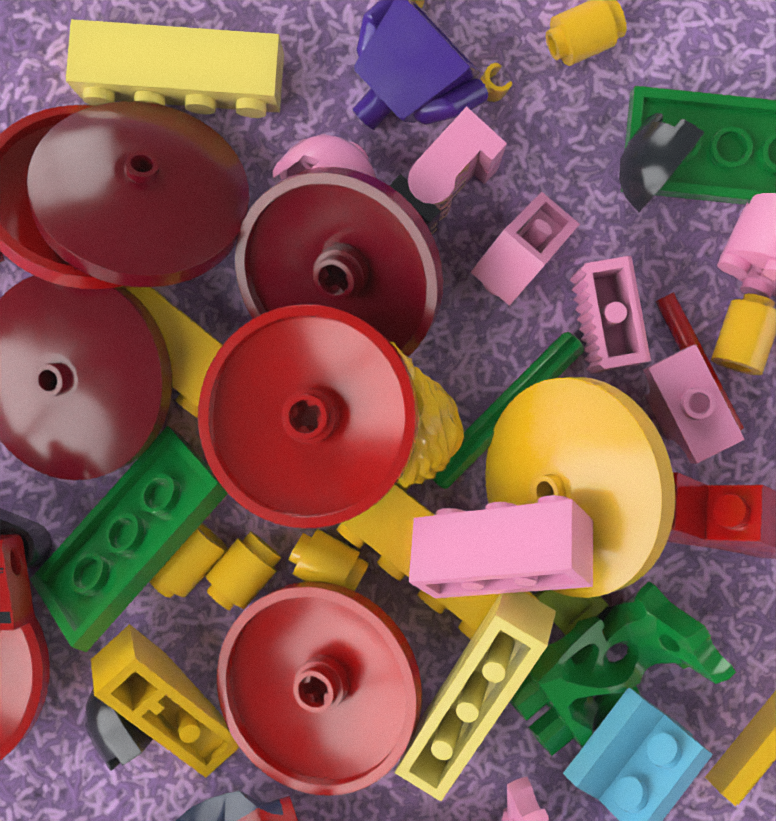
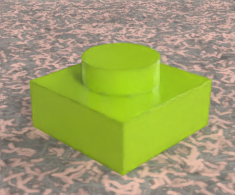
M552 590L538 591L535 594L540 602L556 611L554 623L565 636L574 628L579 620L597 616L609 606L601 596L579 598L566 596Z

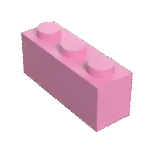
M558 495L544 496L539 498L535 504L518 506L507 502H493L487 504L484 510L465 512L455 508L439 509L433 516L414 518L409 583L434 598L593 587V519L572 499Z

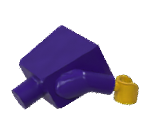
M379 0L363 15L356 49L359 58L354 65V70L369 85L370 90L353 107V111L372 130H375L391 111L404 122L415 123L418 121L424 125L456 118L466 106L472 110L486 102V100L489 102L501 100L511 88L512 81L502 87L496 86L491 82L490 78L495 76L502 67L496 62L486 68L480 79L475 78L480 71L422 10L425 0Z

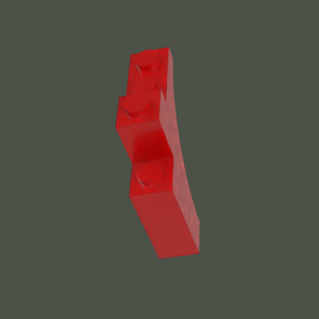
M673 472L675 510L667 542L725 550L757 558L776 559L775 490L765 485H707L681 473Z

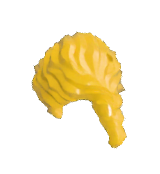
M391 342L408 367L418 399L419 424L415 448L405 472L397 482L399 488L407 491L413 484H423L425 480L435 479L437 472L446 469V465L450 462L451 457L461 447L464 439V430L454 399L438 382L423 374L418 367H415L412 363V358L404 355L395 343Z

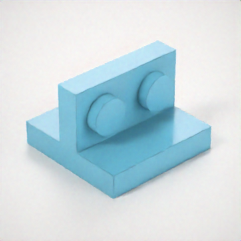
M628 688L563 774L578 789L598 799L619 821H663L713 754L692 737L693 734L634 690Z

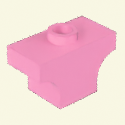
M696 344L643 369L650 388V392L645 394V397L667 440L675 441L684 451L690 463L697 464L745 440Z

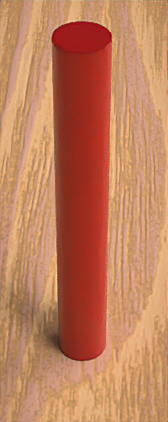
M673 292L655 301L680 351L689 346L697 345L740 431L743 430L744 426L675 293Z

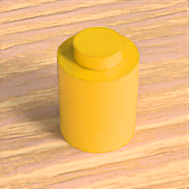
M750 293L744 294L742 300H731L711 361L740 373L763 375L776 336L775 302L765 296Z
M202 522L151 579L150 584L165 597L171 598L174 594L186 597L225 554L228 548L222 539Z

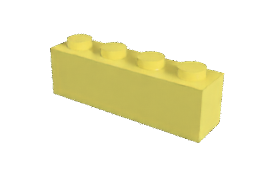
M71 19L66 82L89 105H100L115 101H137L164 106L165 104L185 106V109L190 112L206 115L215 113L216 108L236 109V113L241 116L262 118L266 116L267 112L280 113L284 51L279 34Z
M525 592L502 593L498 596L419 720L416 732L408 748L401 756L394 772L395 774L437 800H443L548 646L556 614L555 610Z

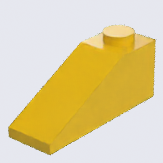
M130 624L91 658L94 696L205 778L239 748L221 713L163 650Z

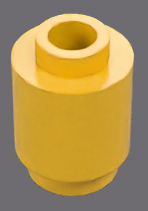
M588 0L552 16L550 29L545 33L550 54L555 60L561 59L565 65L572 66L614 47L617 44V39L626 35L625 15L617 0Z
M318 528L312 537L304 532L302 533L288 559L296 564L292 574L305 582L332 583L353 591L356 590L369 565V562L358 557L360 554L358 550Z
M250 531L243 540L237 538L205 575L206 579L211 583L206 591L218 604L229 611L234 605L245 609L277 572L274 566L282 557L264 540Z

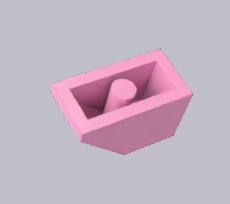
M541 192L502 231L470 273L482 282L488 292L500 297L510 306L580 224Z

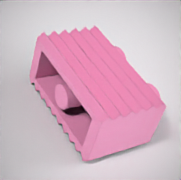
M632 256L585 263L573 274L570 281L575 284L572 291L577 294L573 300L579 304L575 309L580 313L577 320L582 323L579 331L584 333L580 340L586 343L584 351L588 353L584 359L589 363L586 370L593 374L637 366L651 361Z

